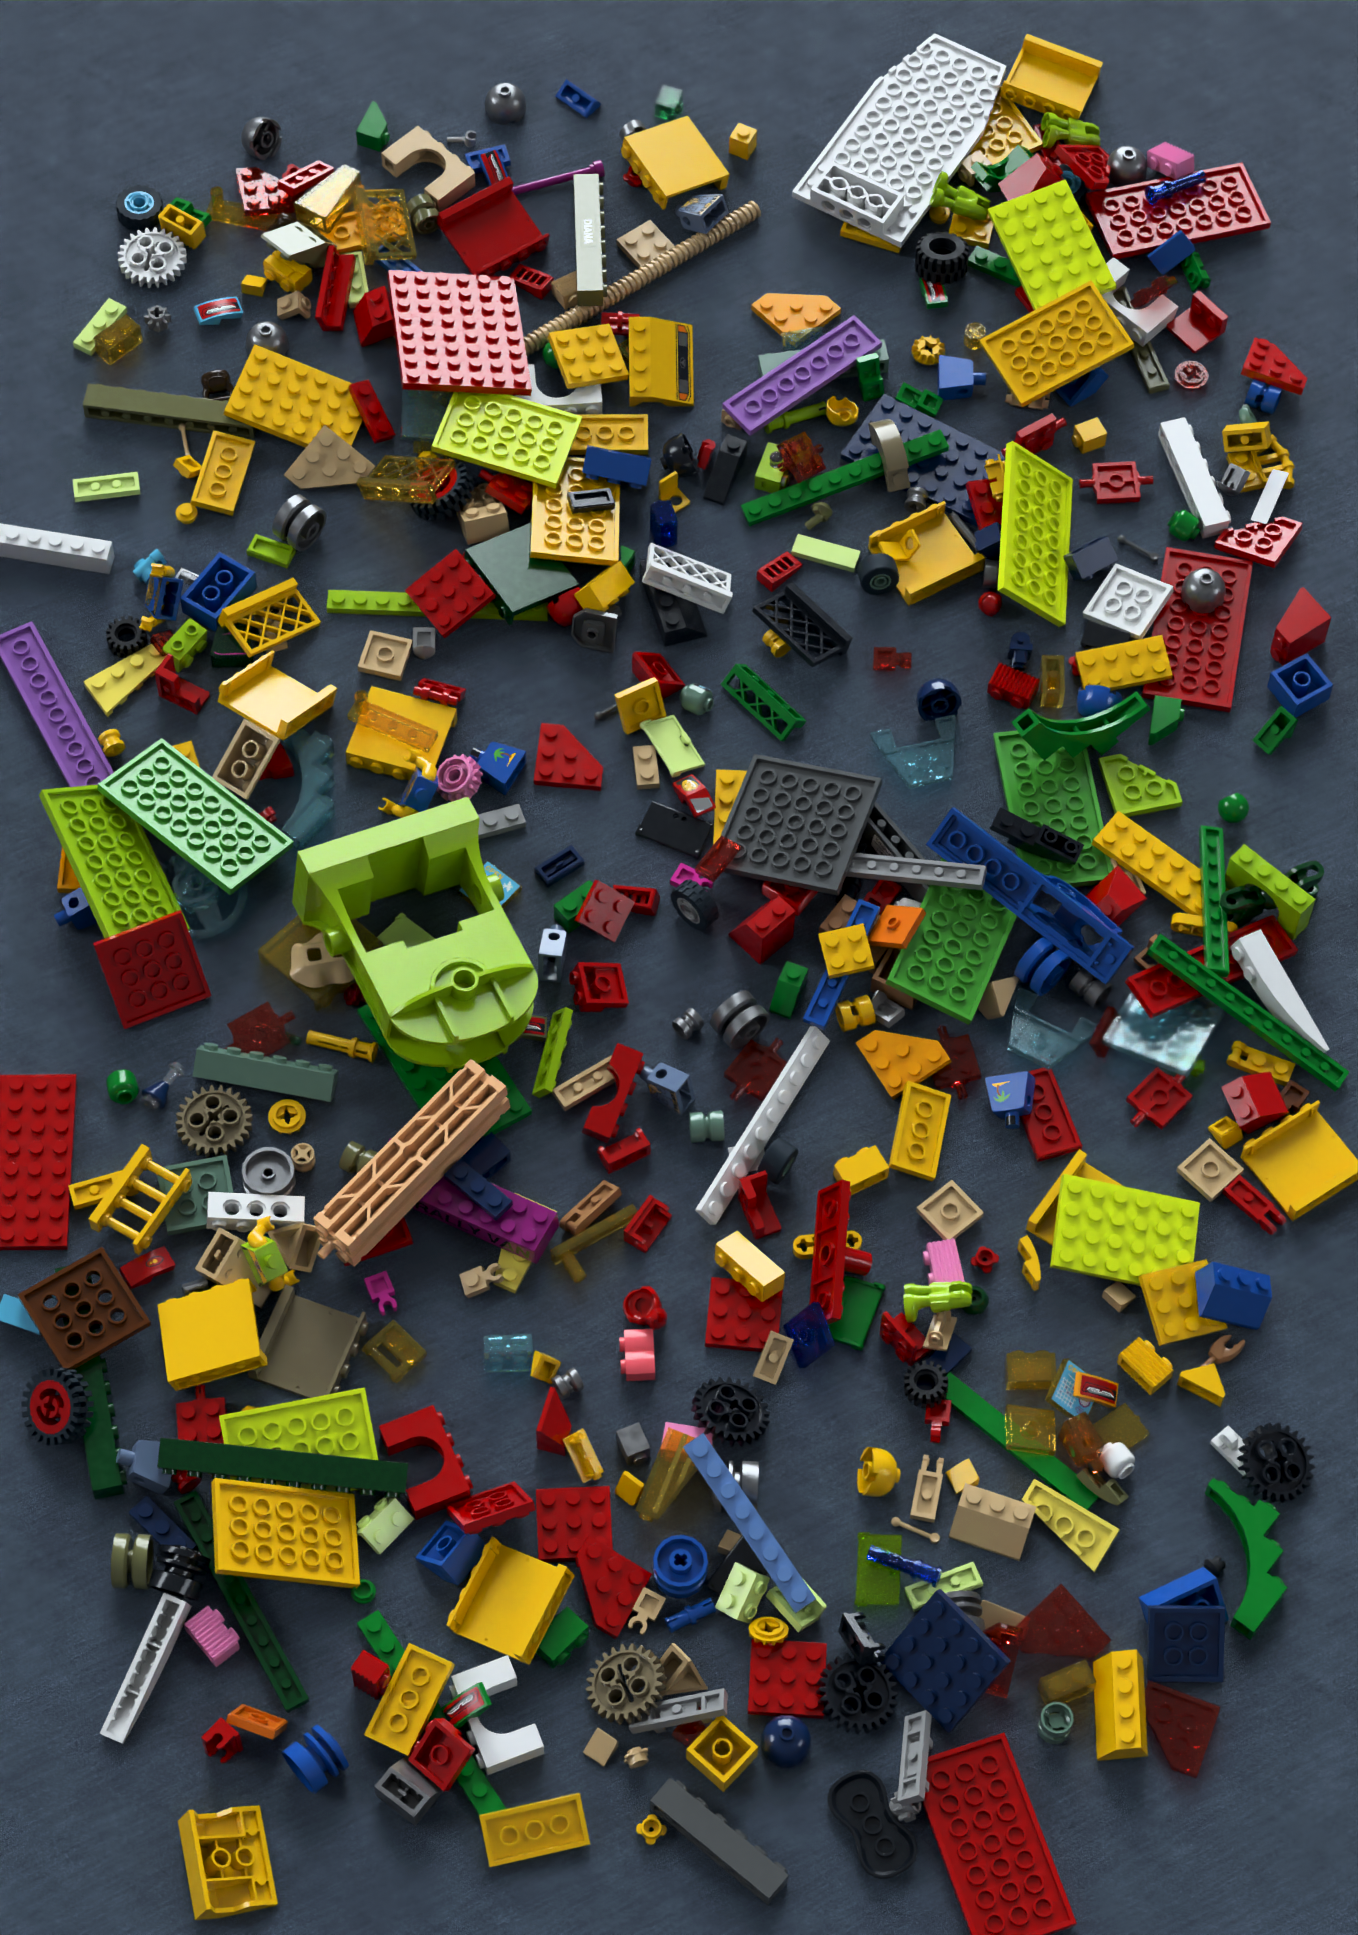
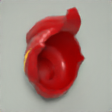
M642 1286L640 1289L631 1291L624 1298L623 1311L630 1323L643 1326L648 1325L653 1330H659L666 1325L668 1319L667 1312L662 1308L660 1298L652 1287Z

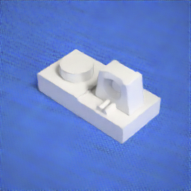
M1227 1426L1211 1440L1210 1444L1240 1474L1244 1475L1246 1474L1245 1471L1238 1470V1467L1242 1466L1243 1462L1237 1460V1457L1243 1455L1238 1449L1245 1444L1242 1442L1243 1439L1230 1426Z

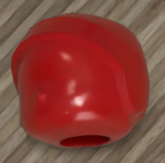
M991 591L985 592L979 598V609L984 614L993 617L1002 606V596Z

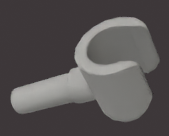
M467 131L465 137H447V142H461L467 147H473L476 142V132Z

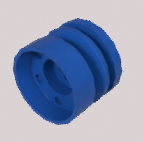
M318 1724L311 1728L313 1736L308 1732L303 1734L307 1747L304 1748L295 1741L282 1751V1755L291 1770L313 1794H316L328 1784L324 1774L325 1771L337 1777L339 1775L337 1767L343 1771L349 1767V1763L340 1745Z

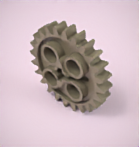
M210 1085L209 1091L201 1087V1094L199 1095L192 1091L193 1099L185 1097L186 1105L180 1104L181 1112L176 1113L178 1121L175 1123L178 1129V1137H182V1144H188L189 1151L196 1148L198 1156L204 1151L206 1158L211 1153H214L215 1157H217L219 1152H223L224 1155L228 1156V1149L236 1152V1144L244 1146L242 1138L249 1139L248 1131L253 1129L252 1123H250L253 1121L252 1114H250L251 1107L246 1106V1098L241 1099L239 1092L232 1095L231 1087L224 1092L222 1085H220L218 1090H214L213 1085ZM213 1104L218 1105V1107L214 1109L208 1108L210 1105ZM228 1118H236L233 1122L226 1121ZM195 1121H202L200 1125H193ZM214 1134L220 1135V1137L216 1139L210 1138Z
M631 1643L627 1650L624 1644H621L620 1651L617 1652L612 1647V1655L608 1656L606 1653H603V1662L596 1660L598 1668L590 1669L594 1677L586 1679L591 1685L586 1688L590 1695L587 1699L592 1704L591 1707L595 1712H598L602 1719L606 1717L610 1723L616 1720L619 1725L622 1724L624 1718L629 1724L632 1723L633 1717L641 1721V1713L643 1712L649 1716L648 1708L650 1706L653 1708L658 1707L654 1702L655 1699H663L659 1691L666 1690L665 1685L661 1682L667 1680V1677L663 1674L665 1668L650 1649L646 1651L642 1645L637 1649ZM637 1665L636 1669L630 1671L632 1667ZM619 1666H621L622 1672L624 1676L627 1678L626 1683L622 1675L620 1674ZM614 1676V1678L608 1682V1679ZM626 1684H627V1686H628V1688H629V1690H630V1692L632 1693V1696H633V1698H634V1701H633V1702H631L630 1694H629V1693L626 1691V1689H625V1688H626ZM645 1686L641 1692H638L641 1687ZM619 1697H622L619 1702L615 1703Z

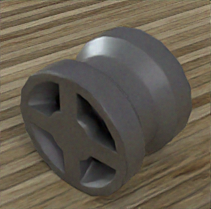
M920 487L909 488L906 495L908 499L904 504L905 509L910 513H919L925 510L928 492Z

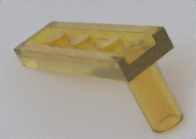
M218 186L210 190L211 200L206 213L210 214L212 220L267 231L280 213H285L224 200L223 190Z
M359 690L355 693V703L347 714L348 720L426 753L430 751L438 737V731L368 702V694L364 690Z
M631 1204L551 1249V1260L555 1265L562 1262L575 1283L582 1281L586 1278L587 1274L574 1255L627 1226L638 1212L637 1209Z

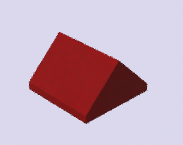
M635 651L632 654V672L640 682L655 677L659 683L662 700L685 686L660 653Z

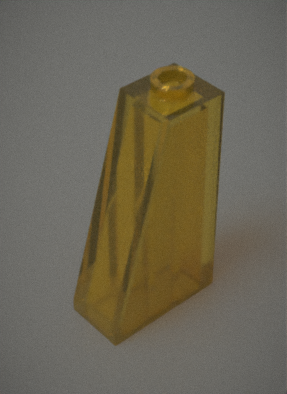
M343 164L294 202L296 219L329 234L362 189L360 171Z
M668 1427L635 1510L640 1512V1518L649 1522H653L654 1518L660 1520L696 1474L698 1469L683 1449V1446L695 1439L694 1437Z

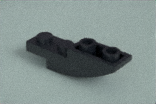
M1001 807L990 826L992 831L1008 838V844L1028 853L1057 862L1075 865L1084 844L1045 824L1040 828Z

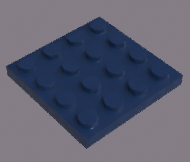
M939 1589L931 1596L884 1653L885 1660L880 1663L886 1665V1669L949 1733L956 1728L1009 1665L1011 1660Z

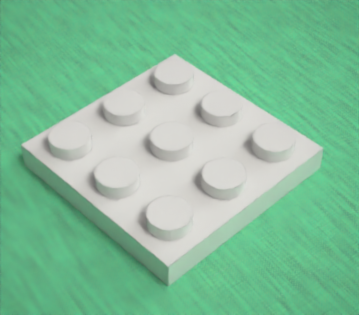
M1115 564L1083 611V617L1098 624L1130 633V637L1137 640L1143 639L1174 592V589L1169 584Z

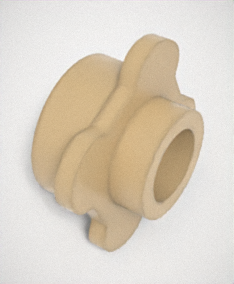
M635 1747L628 1750L624 1756V1763L628 1764L631 1769L645 1765L649 1761L647 1757L648 1748Z

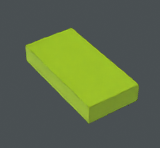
M255 534L247 549V555L284 568H288L296 553V549L292 546Z

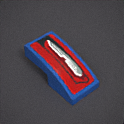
M497 148L477 154V159L485 174V181L488 187L508 177Z

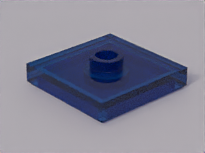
M819 1302L811 1303L783 1325L787 1337L794 1339L791 1348L799 1368L808 1367L835 1346Z

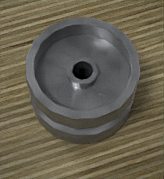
M294 495L277 512L273 521L272 532L283 541H288V544L296 550L304 551L321 534L327 519L326 512L315 504L311 505V502L302 495Z
M744 990L732 995L717 1008L711 1017L710 1026L718 1034L723 1035L724 1041L731 1049L736 1050L749 1044L765 1029L770 1020V1014L762 1006L757 1005L756 999L749 991Z
M264 1147L253 1151L247 1156L242 1165V1180L245 1194L292 1196L295 1192L296 1182L294 1165L291 1158L284 1151L272 1147Z

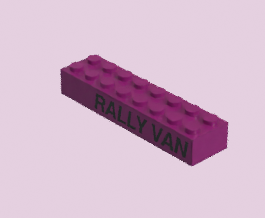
M444 1176L412 1207L417 1211L535 1264L538 1263L559 1227L557 1212L494 1185L513 1202V1205L496 1221L450 1184Z

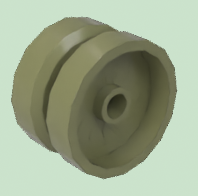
M115 1534L111 1554V1584L113 1588H127L131 1581V1575L135 1589L148 1590L150 1588L148 1583L153 1570L154 1557L152 1535L138 1534L133 1546L130 1534Z

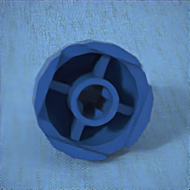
M1086 685L1085 690H1082L1081 687L1079 688L1077 709L1083 718L1092 716L1120 703L1122 696L1117 691L1116 695L1110 693L1111 688L1105 686Z

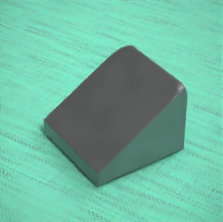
M205 1278L182 1285L185 1296L192 1292L209 1290L208 1282Z

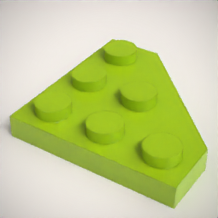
M1122 754L1098 759L1115 814L1117 811H1120L1125 816L1131 817L1182 806L1183 801L1176 782L1157 776L1155 771L1141 764L1139 766L1128 760V757Z

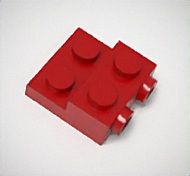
M578 962L570 972L569 982L575 986L576 990L573 1001L575 1005H579L580 1012H602L604 1008H626L628 1006L629 1000L621 963Z
M434 1718L427 1724L422 1739L413 1746L412 1754L408 1761L441 1790L449 1791L475 1751V1748L461 1737L462 1733L445 1718Z

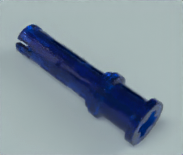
M1199 170L1173 181L1164 180L1154 187L1147 186L1145 188L1146 199L1153 205L1160 199L1172 198L1174 193L1205 183L1206 177L1199 178L1205 176L1203 170Z
M874 1545L870 1546L866 1560L910 1575L912 1580L916 1581L919 1579L928 1582L934 1588L937 1587L943 1571L941 1566L934 1567L923 1563L922 1559L912 1560Z

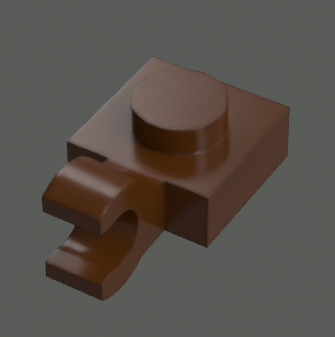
M1289 1080L1280 1094L1288 1111L1291 1109L1297 1113L1308 1098L1310 1091ZM1287 1114L1276 1120L1281 1122L1287 1116Z

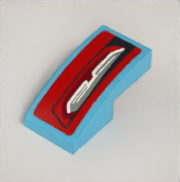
M237 297L214 299L194 306V312L199 325H219L221 319L241 318L243 315V310Z

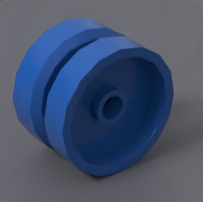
M1042 937L1023 955L1015 968L1014 975L1022 983L1030 982V989L1038 996H1043L1061 980L1068 970L1072 958L1062 950H1056V946Z
M686 1535L671 1536L663 1540L656 1548L653 1557V1576L659 1590L667 1596L679 1599L688 1598L698 1593L704 1586L708 1572L707 1552L702 1544L693 1537Z

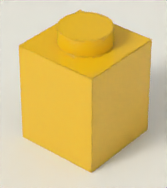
M738 123L729 137V153L748 160L757 145V130Z
M1098 417L1075 425L1071 438L1073 445L1076 448L1078 447L1080 452L1084 454L1105 446L1107 432Z

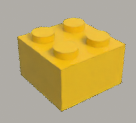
M725 1716L716 1717L686 1749V1759L723 1792L758 1756V1746Z

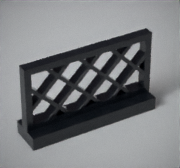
M793 582L786 585L783 592L754 606L752 610L757 617L812 668L836 654L840 656L846 654L852 641V637ZM782 601L787 607L778 605V602ZM762 610H772L774 615L766 614ZM778 612L788 613L789 618L779 617ZM793 615H797L801 620L793 619ZM777 623L787 624L789 629L781 628ZM793 626L803 627L804 632L794 631ZM808 629H812L816 634L808 633ZM793 637L804 639V643L796 642ZM808 640L818 641L819 646L809 645ZM823 643H827L831 648L823 647ZM808 651L817 652L819 656L814 659Z

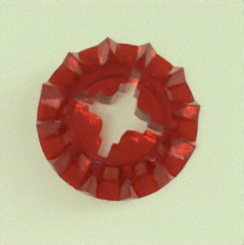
M1196 361L1182 362L1176 367L1174 373L1177 385H1181L1183 390L1188 388L1191 391L1197 388L1201 390L1203 385L1207 384L1209 377L1207 369ZM1193 372H1195L1194 378H1192L1191 380H1188V376H1190L1191 374H1193Z

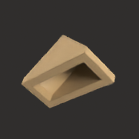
M1017 976L988 982L978 1005V1009L985 1018L990 1020L1004 1017L1019 980Z
M300 1223L267 1232L269 1237L275 1241L289 1269L311 1273L320 1247L315 1225Z
M672 1643L660 1658V1664L665 1668L663 1674L667 1677V1680L661 1682L665 1685L666 1690L659 1691V1693L665 1696L708 1689L692 1660L675 1643Z

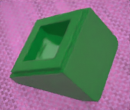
M621 545L620 559L628 573H630L635 565V551Z

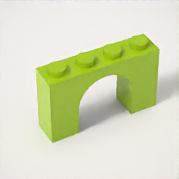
M1245 844L1230 857L1225 874L1226 888L1230 890L1238 886L1252 887L1256 885L1263 889L1278 907L1279 916L1277 921L1289 938L1294 940L1308 926L1316 899Z

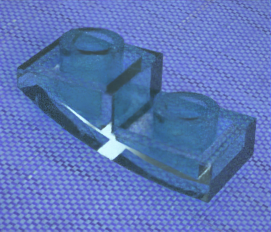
M822 326L781 333L783 352L803 350L823 336Z

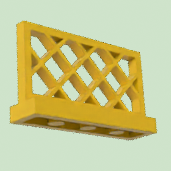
M294 578L222 609L218 618L220 626L228 628L249 658L320 626L321 621L297 590L298 583ZM294 597L299 606L288 605L287 600ZM270 607L281 608V615L269 612ZM285 610L297 613L296 620L284 617ZM300 614L308 616L312 622L304 623L299 621ZM252 615L264 616V622L260 623L251 620ZM267 618L279 621L278 628L266 625ZM237 622L246 624V631L238 630L234 624ZM282 623L294 625V630L290 632L281 629ZM250 626L262 629L261 636L248 633ZM265 630L276 633V638L273 640L265 638ZM247 638L258 641L259 646L251 649L247 643Z

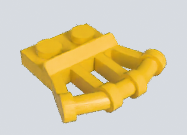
M1273 434L1271 435L1272 443L1268 448L1271 447L1276 453L1257 457V455L1267 450L1259 449L1227 454L1226 459L1229 465L1233 463L1250 472L1240 493L1265 488L1268 481L1266 477L1270 476L1273 469L1289 473L1282 489L1294 487L1293 469L1295 466L1289 460L1290 454L1288 450L1284 449L1277 442V438ZM1278 461H1281L1282 463L1281 465L1268 467L1262 469L1261 466Z

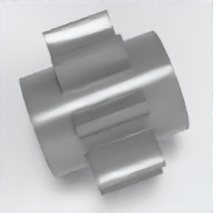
M158 305L151 309L148 308V315L144 316L148 329H153L158 333L168 329V322H171V314H168L167 308H162Z
M898 1791L894 1792L895 1797L891 1798L889 1803L894 1817L899 1821L904 1820L905 1823L915 1820V1814L919 1813L921 1809V1802H915L903 1807L897 1802Z

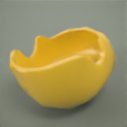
M832 396L827 400L826 416L833 425L840 427L849 426L858 419L859 408L854 402L849 401L847 397L837 400L835 396Z

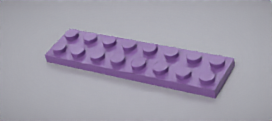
M853 315L723 402L722 408L751 436L857 364V357L872 354L880 349L882 342Z

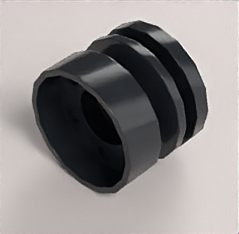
M161 1544L159 1551L169 1555V1557L157 1556L156 1561L164 1565L165 1570H152L148 1586L167 1594L198 1601L203 1585L194 1580L193 1577L194 1575L205 1576L207 1571L198 1568L197 1565L209 1566L211 1559L203 1556L196 1550L184 1546Z

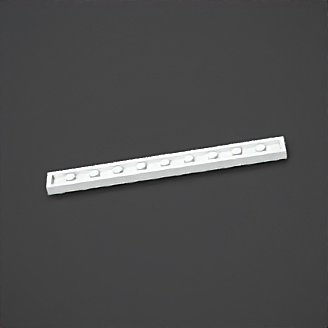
M809 1027L695 1209L710 1225L717 1224L739 1188V1179L746 1177L829 1044L830 1040L817 1027Z

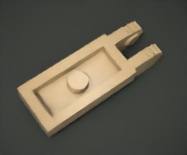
M924 1454L921 1470L919 1469L910 1518L934 1523L943 1478L941 1473L944 1458L939 1457L937 1460V1470L935 1473L926 1471L930 1458L929 1455Z

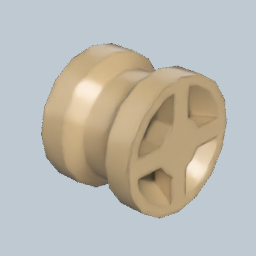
M299 1143L292 1148L291 1159L294 1169L299 1172L310 1171L316 1163L312 1146L306 1143Z

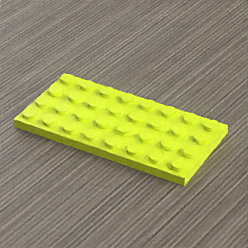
M1011 441L1006 444L997 590L1054 625L1061 627L1066 624L1068 567L1063 556L1069 553L1073 479L1019 444Z

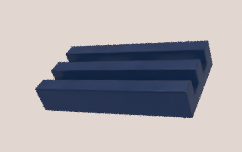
M570 845L536 866L534 872L540 876V879L545 882L548 888L585 865V861L575 848ZM571 853L573 854L571 857L567 858L566 860L559 862L560 860H562L563 858L567 857V856L570 855ZM559 862L558 864H556L555 867L551 868L550 870H548V871L545 872V873L543 872V871L546 870L547 868H549V867H551L552 865H554L555 863Z

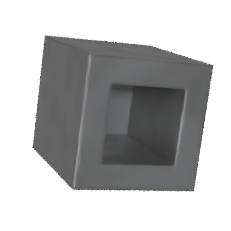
M639 1422L616 1431V1441L627 1466L633 1463L635 1465L641 1464L650 1457V1446Z

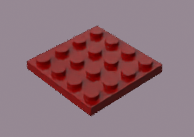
M181 910L93 943L124 1029L212 996Z

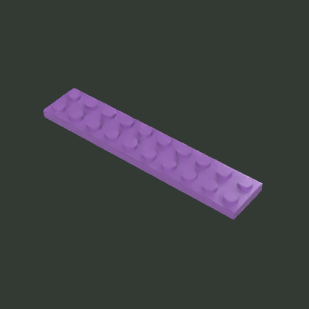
M31 621L0 634V658L68 786L98 785L113 774L114 771L35 625Z

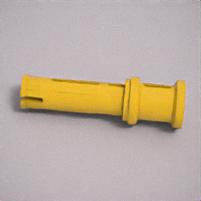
M311 1029L306 1037V1044L308 1045L311 1044L348 1053L350 1058L360 1057L368 1059L371 1063L375 1061L378 1052V1042L368 1043L360 1041L357 1037L350 1040Z

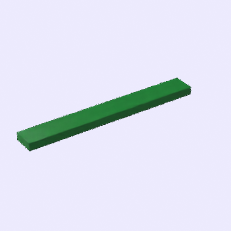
M1201 825L1199 828L1204 966L1219 977L1227 978L1229 975L1227 913L1220 906L1221 895L1226 891L1223 828Z
M951 1372L947 1374L948 1392L944 1400H952L951 1406L1058 1493L1086 1510H1089L1100 1497L1089 1490L1078 1479L1074 1471Z

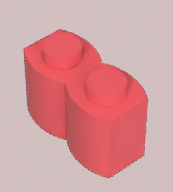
M653 1329L624 1330V1337H619L620 1352H625V1359L620 1360L621 1374H626V1381L655 1380Z

